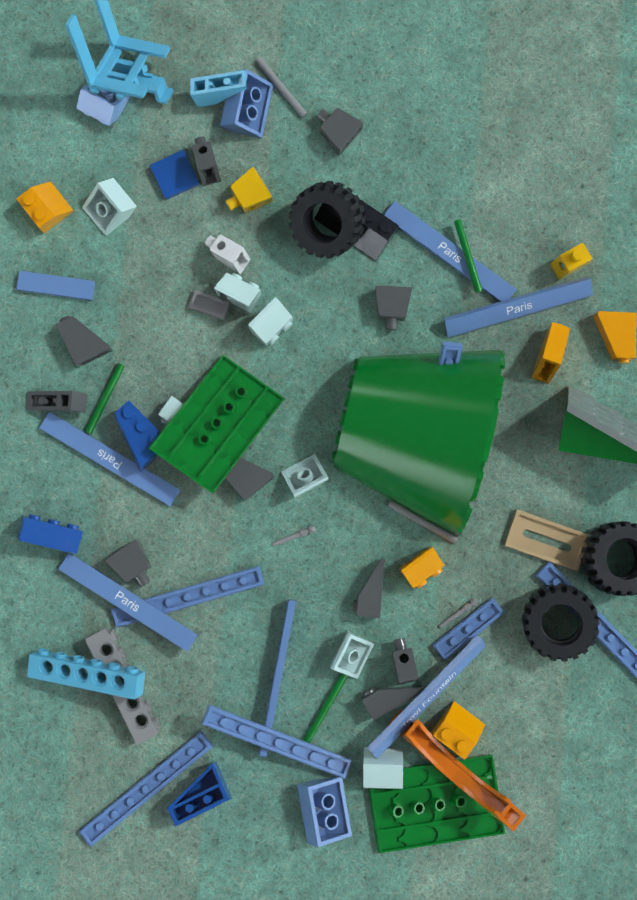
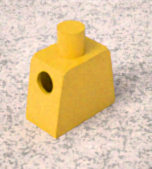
M252 167L230 186L234 196L225 201L230 210L241 206L243 211L247 213L272 203L273 198L255 168Z
M581 243L558 256L550 266L557 278L561 280L590 264L592 256L584 243Z

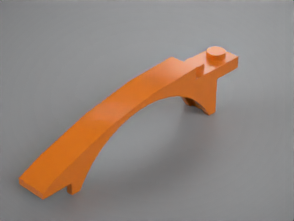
M402 709L397 712L388 725L403 711ZM418 719L416 722L413 721L400 735L443 775L513 832L526 817L522 811L511 803L510 799L493 789L459 762L433 737Z

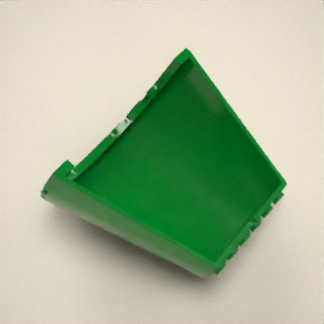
M462 351L459 363L453 362V364L447 365L445 363L443 365L438 364L440 353L360 356L359 359L355 358L353 370H356L355 375L351 374L348 388L352 390L347 391L344 407H347V411H342L339 425H342L343 428L342 431L337 432L335 444L339 445L337 452L333 451L331 462L334 463L333 467L449 533L460 536L463 531L462 529H465L466 523L470 518L472 508H470L469 503L470 501H475L484 475L483 469L485 462L488 461L499 413L498 402L499 400L501 401L504 376L500 375L501 369L505 368L504 351Z

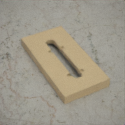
M516 509L504 546L578 571L581 558L584 553H581L582 547H586L587 543L584 541L590 535ZM527 529L567 543L571 546V549L567 552L530 539L523 535V531Z

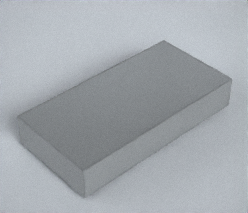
M195 290L189 304V309L225 321L231 302Z

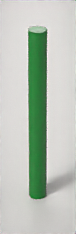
M461 219L455 220L454 224L475 293L483 292Z
M117 364L85 432L93 433L125 367L124 365Z
M340 674L305 735L304 741L308 743L312 741L348 675Z

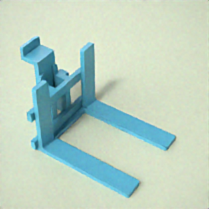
M94 0L109 42V48L95 69L77 17L71 14L65 26L91 93L98 94L100 90L117 93L116 98L124 100L126 95L142 99L149 92L154 93L157 102L168 103L174 90L167 87L163 77L146 73L148 68L144 64L149 55L166 58L170 51L168 45L120 36L108 0ZM123 50L140 53L135 62L119 58Z

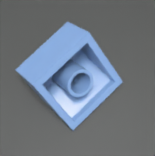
M87 84L80 90L76 109L82 111L87 116L99 120L102 124L110 126L118 120L130 96L126 95L124 100L116 98L117 93L100 90L98 94L91 93Z

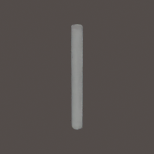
M258 57L255 63L302 119L307 116L308 113L264 60Z
M393 500L388 504V507L453 544L456 543L457 536Z

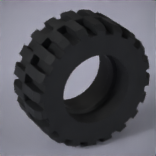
M333 181L319 182L305 189L296 197L297 200L291 205L293 210L289 212L288 218L292 219V222L289 223V229H293V239L299 241L298 246L301 249L303 247L307 249V254L312 255L315 253L316 258H323L325 256L326 259L333 258L334 256L338 257L353 247L361 238L360 235L365 228L362 224L366 222V216L362 215L364 207L358 203L360 198L358 195L353 196L351 194L353 192L351 188L344 189V184L339 182L336 184ZM326 203L338 211L342 221V228L337 236H327L321 233L315 226L313 210L317 204Z
M620 521L600 525V528H595L591 532V537L585 539L584 542L587 545L582 547L581 553H584V558H581V564H585L586 567L583 569L584 574L589 575L588 581L591 584L596 585L598 590L604 591L607 594L617 596L637 595V524ZM617 540L626 541L633 549L635 557L633 568L624 577L613 575L606 562L607 551Z
M559 583L558 585H547L548 587L544 589L541 587L535 595L532 594L529 597V602L524 606L522 622L527 641H529L534 650L539 652V655L544 658L547 656L553 661L561 659L562 662H566L569 658H573V660L579 658L578 655L581 653L585 655L589 651L588 647L595 644V637L599 634L598 625H600V621L592 601L585 593L571 585L566 586ZM554 605H568L578 615V628L568 638L553 639L542 628L543 614Z

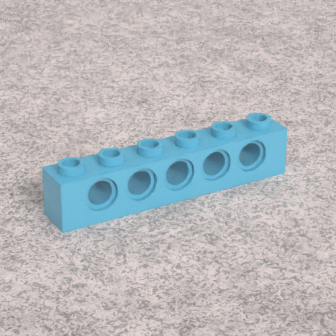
M40 648L29 654L27 677L135 700L143 695L145 671L138 670V667L135 666L122 667L119 663L107 664L102 663L100 659L87 660L84 659V656L75 655L72 657L67 656L65 652L53 653L49 652V649Z

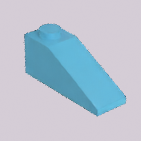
M245 70L190 78V95L197 107L216 105L246 89Z

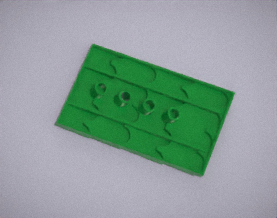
M222 355L149 449L214 494L285 398L225 355ZM229 404L233 406L231 411L227 409Z
M493 755L467 757L465 760L463 758L457 759L477 777L499 792ZM431 763L403 767V789L368 788L377 852L379 853L505 834L503 823L474 801Z

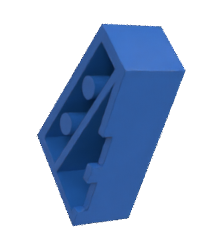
M127 401L115 412V421L141 472L159 456L150 450L149 447L161 432L130 401Z
M29 514V517L22 515L17 534L19 541L77 554L83 531L78 529L79 526L69 523L67 526L59 525L60 521L48 519V521L40 520V516Z
M213 762L167 808L175 827L232 799L217 762Z

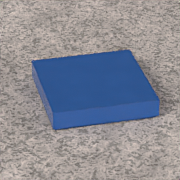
M184 149L150 165L166 200L200 185Z

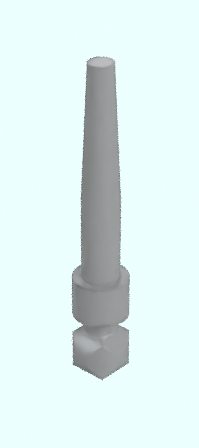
M311 525L308 529H301L300 532L272 543V545L276 546L301 536H307L308 533H314L316 529Z
M474 598L469 604L463 605V608L447 618L439 627L442 628L463 613L470 611L471 607L478 605V600Z

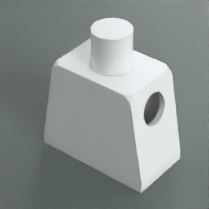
M221 234L217 239L210 235L205 242V245L210 248L211 253L217 260L238 274L243 272L251 260L244 247Z

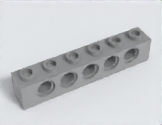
M105 628L85 639L94 659H100L102 663L107 664L117 662L122 667L131 666L125 660L126 653L122 647L119 648L116 642L118 637L113 629ZM105 644L109 645L112 649L109 655L103 651ZM112 695L136 745L159 734L161 724L157 717H153L151 713L152 706L148 699L145 700L143 695L136 698L138 705L133 707L129 704V698ZM137 716H145L146 724H140Z

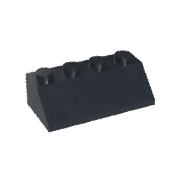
M360 199L358 203L364 207L362 215L366 216V222L362 224L365 227L364 231L360 235L361 238L358 242L354 244V247L377 261L398 231L399 225ZM322 203L314 219L338 235L342 228L341 217L334 207Z

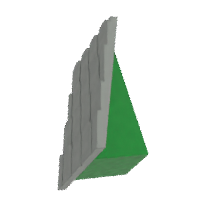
M569 386L559 438V451L637 464V423L624 418L620 412L595 401V397Z

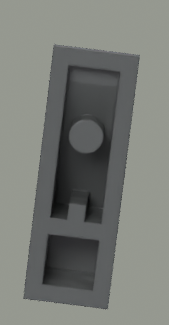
M28 391L27 410L86 413L87 394L76 391Z
M384 559L378 561L358 594L357 600L353 601V611H356V616L380 618Z
M422 686L381 687L377 689L372 687L366 690L361 698L372 719L376 720L418 696L424 689Z

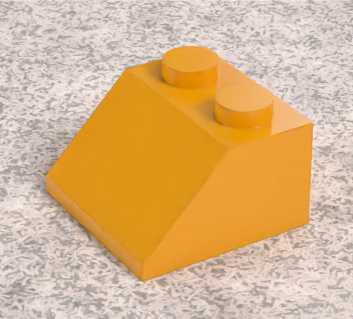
M51 181L33 186L16 198L44 234L74 211Z
M429 546L398 570L413 589L415 587L419 589L427 583L426 579L431 575L436 577L443 571L441 568L445 565L435 549Z
M453 701L431 733L436 739L465 760L477 744L485 724Z

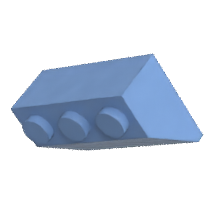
M243 69L246 71V89L225 100L220 126L233 133L262 138L273 84L253 72Z
M342 777L314 779L297 784L307 844L321 847L352 836Z

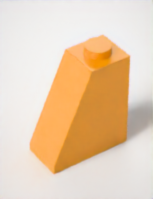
M598 311L595 313L594 320L611 359L618 360L619 364H629L630 361L636 358L637 313Z
M555 322L551 323L546 332L531 378L547 384L550 383L562 363L570 332L569 327Z

